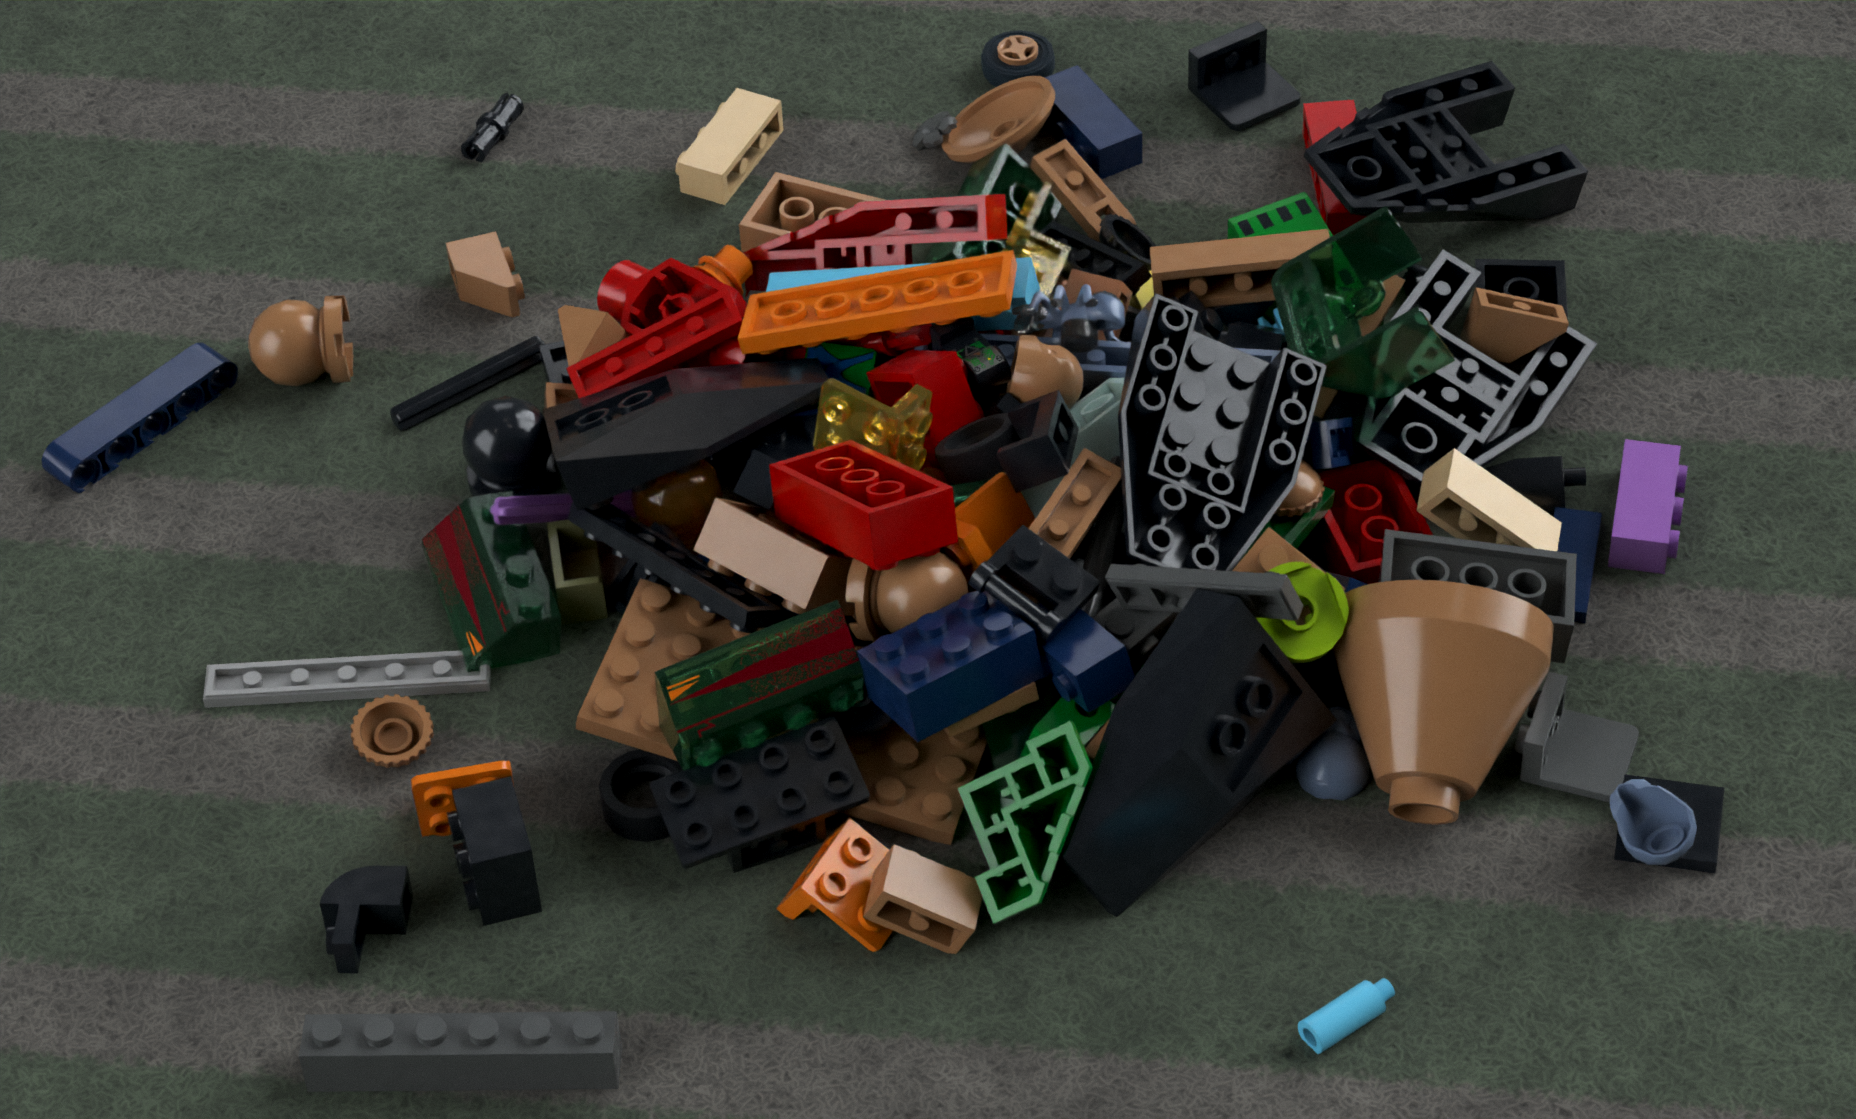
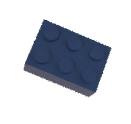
M974 591L964 594L959 600L933 613L925 614L917 621L892 634L881 636L874 643L857 651L869 698L917 742L1044 677L1034 629L986 591L983 593Z

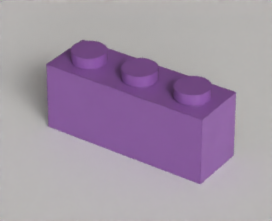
M1625 439L1608 567L1665 574L1667 558L1676 559L1680 531L1670 529L1671 525L1680 526L1684 498L1675 497V492H1685L1688 469L1686 465H1679L1681 446Z

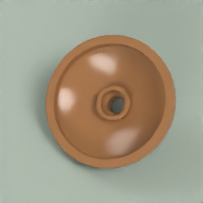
M1026 76L993 88L970 103L955 117L958 121L957 127L952 129L949 134L943 135L942 149L951 160L967 164L995 161L1021 152L1037 135L1052 111L1055 100L1053 86L1048 79L1042 76Z

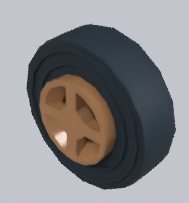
M1009 31L994 36L985 44L981 54V65L984 77L991 85L997 87L1021 77L1042 76L1045 78L1052 75L1055 68V56L1052 44L1045 37L1029 31Z

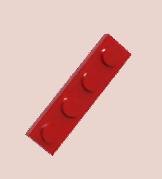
M726 287L567 367L566 370L578 398H582L663 373L738 335L743 316L732 293Z

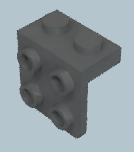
M1548 672L1543 689L1537 690L1529 704L1527 717L1532 718L1530 725L1521 724L1518 732L1515 752L1523 754L1520 781L1610 802V795L1619 784L1624 782V774L1627 775L1638 741L1639 731L1633 725L1564 709L1568 676Z

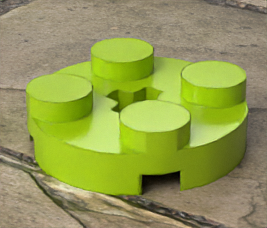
M1304 562L1284 563L1272 568L1268 572L1287 574L1303 607L1308 605L1311 611L1304 618L1305 624L1297 625L1294 620L1256 618L1291 663L1311 662L1330 652L1343 635L1349 615L1346 594L1336 578L1328 572L1325 574L1320 569L1311 567L1312 564Z

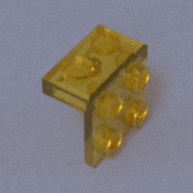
M1045 181L1039 194L1030 190L1020 212V215L1026 217L1027 220L1017 218L1006 241V245L1013 247L1012 250L1014 251L1015 258L1031 257L1040 291L1049 298L1071 251V247L1032 229L1053 184ZM1003 248L1002 252L1010 250Z
M829 378L821 386L813 443L814 450L853 440L919 471L926 459L927 450L924 448L925 435L933 419V414L929 412L932 391L916 384L897 403L889 407L834 378Z

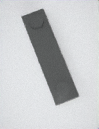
M1111 564L1105 576L1123 609L1181 612L1197 588L1239 597L1256 618L1298 620L1303 609V604L1287 574L1276 572L1253 573L1154 567L1144 564Z

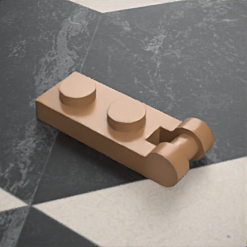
M1066 139L1032 157L1030 168L1084 229L1089 238L1099 242L1100 223L1102 221L1100 217L1103 215L1117 214L1136 225L1135 219Z

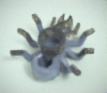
M1087 284L1081 287L1075 303L1069 304L1065 288L1062 285H1057L1054 299L1050 300L1043 292L1038 291L1033 295L1030 304L1020 305L1012 309V314L1017 315L1014 321V331H1018L1017 335L1023 333L1029 335L1036 331L1053 328L1052 338H1061V346L1076 353L1089 352L1097 347L1098 330H1103L1107 341H1120L1114 335L1113 330L1121 329L1125 324L1123 302L1115 294L1107 291L1092 294L1091 287Z

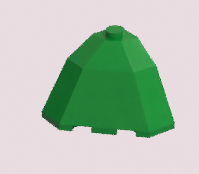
M1068 721L1026 741L1030 754L958 787L990 870L975 876V880L993 924H998L1041 904L1093 769L1074 721Z

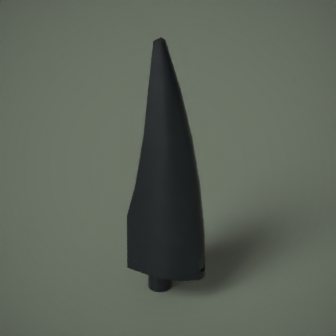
M1562 456L1517 458L1484 468L1553 517L1555 507L1565 508L1564 487L1586 486L1585 467L1563 468ZM1405 481L1415 502L1418 503L1421 488L1411 481Z

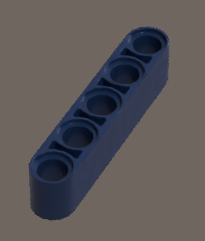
M204 343L191 345L53 440L43 453V469L73 491L82 493L85 491L83 487L90 482L95 484L120 465L117 463L125 458L129 460L154 442L152 439L157 435L161 434L163 436L188 418L186 417L187 414L193 410L199 411L222 395L219 392L224 388H232L238 378L236 364Z

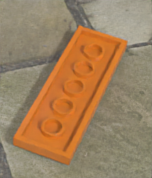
M1010 250L752 294L749 297L738 336L742 355L756 352L761 355H767L785 347L797 345L814 347L827 340L839 338L857 340L867 336L869 333L887 330L898 333L907 331L917 325L929 323L946 325L964 317L979 315L980 317L987 318L999 315L1003 311L1010 310L1017 271L1014 251Z

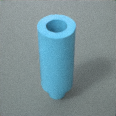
M1382 978L1375 984L1367 980L1360 982L1299 1021L1298 1032L1301 1039L1317 1054L1324 1052L1384 1013L1386 1010L1385 1001L1395 995L1394 987L1386 978Z

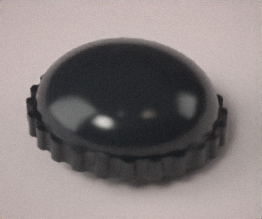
M1117 214L1106 215L1100 223L1099 242L1145 263L1147 269L1151 271L1150 247H1155L1156 244L1152 242L1151 238L1143 230L1139 229L1137 225L1131 223L1128 219H1124Z

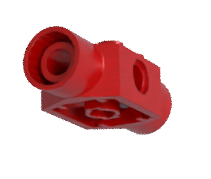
M669 258L651 270L631 260L620 261L606 273L597 295L599 311L608 312L630 336L726 287L732 293L743 318L747 303L737 289L673 258ZM738 334L670 369L782 360L784 348L767 355H761L757 352L742 355Z

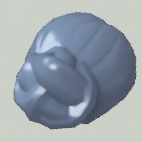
M1336 706L1331 707L1329 710L1337 721L1298 757L1296 777L1301 787L1316 798L1346 800L1358 795L1367 786L1370 764L1366 752L1360 744L1361 738L1352 713L1345 707Z
M1631 779L1619 784L1610 795V809L1613 818L1617 822L1619 835L1625 848L1635 859L1647 865H1667L1678 860L1693 845L1697 831L1694 812L1685 802L1661 786H1653L1644 779Z

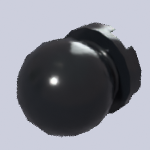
M502 396L482 402L466 419L462 437L463 454L468 463L466 470L471 494L479 503L489 508L494 505L497 497L549 495L555 487L554 482L557 477V468L554 455L551 452L552 446L545 418L538 407L528 401L510 396Z

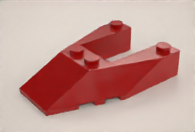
M1005 194L859 202L849 209L815 221L812 225L787 233L743 252L753 265V274L745 281L746 297L750 290L766 291L769 275L774 272L913 264L912 244L1008 239ZM993 330L998 332L999 335H1004L1003 330ZM978 331V332H979V333H985V332H989V331ZM915 347L908 348L906 351L914 350Z

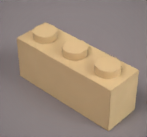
M736 88L728 100L720 104L717 113L707 126L700 129L697 138L687 151L682 152L678 157L676 174L679 176L680 191L726 205L783 132L781 100Z
M1455 448L1424 471L1416 511L1455 538L1550 551L1558 550L1562 522Z

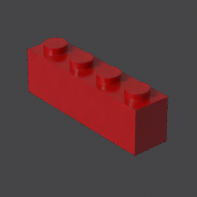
M1354 100L1303 103L1302 134L1305 148H1309L1338 126L1343 129L1354 121L1357 114ZM1309 164L1320 215L1336 241L1342 243L1378 240V225L1385 224L1386 219L1350 214Z

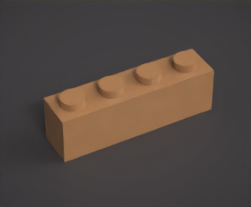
M1328 229L1150 247L1154 295L1157 293L1166 298L1175 296L1178 299L1192 290L1205 307L1335 294L1333 255Z

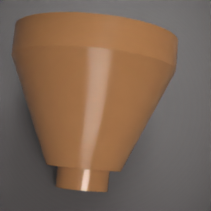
M1395 580L1372 583L1352 589L1345 593L1349 607L1347 623L1344 627L1343 635L1331 649L1375 782L1381 790L1390 794L1388 811L1394 817L1408 822L1432 825L1455 822L1459 816L1460 802L1469 800L1476 795L1550 670L1553 623L1542 610L1527 601L1497 590L1470 584L1437 580Z

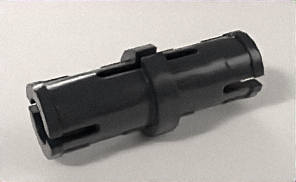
M504 93L489 112L480 116L476 122V129L461 145V152L465 158L473 160L479 153L480 155L476 161L483 162L498 141L505 140L509 134V127L524 110L523 102L515 94H511L509 97L508 93Z

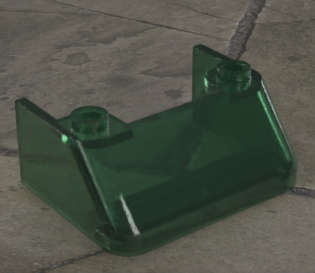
M1387 206L1289 260L1272 277L1271 285L1288 349L1327 365L1321 387L1374 398L1393 397L1406 387L1455 361L1451 351L1418 306L1362 336L1358 320L1374 314L1380 308L1386 294L1383 281L1422 260L1421 254Z

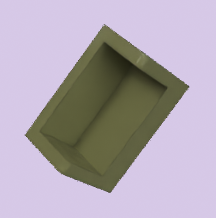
M569 520L546 522L561 625L608 618L597 542L586 537L584 530Z

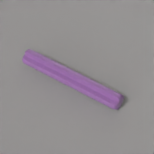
M648 490L640 492L625 491L613 496L614 500L611 502L612 505L634 518L648 517L651 515L652 509L655 508V500H652L651 492ZM570 494L497 497L490 511L494 516L495 523L499 525L553 522L568 519L573 500Z

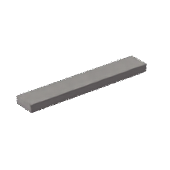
M474 649L475 656L472 650L212 664L207 665L203 702L205 708L382 698L384 695L394 696L395 694L400 696L485 692L490 691L491 649H481L478 653Z

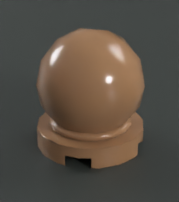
M345 295L325 296L324 306L320 310L306 301L287 299L268 306L254 319L249 334L248 348L251 360L260 373L275 384L301 386L315 382L324 372L330 374L333 383L351 382L354 358L353 342L344 343L343 322H350Z
M941 552L933 556H914L901 560L898 566L889 570H873L868 565L853 558L847 576L845 599L846 602L855 603L857 622L849 623L850 629L858 639L876 641L881 636L892 634L917 621L925 614L933 613L959 600L964 594L968 593V584L960 566L947 554Z

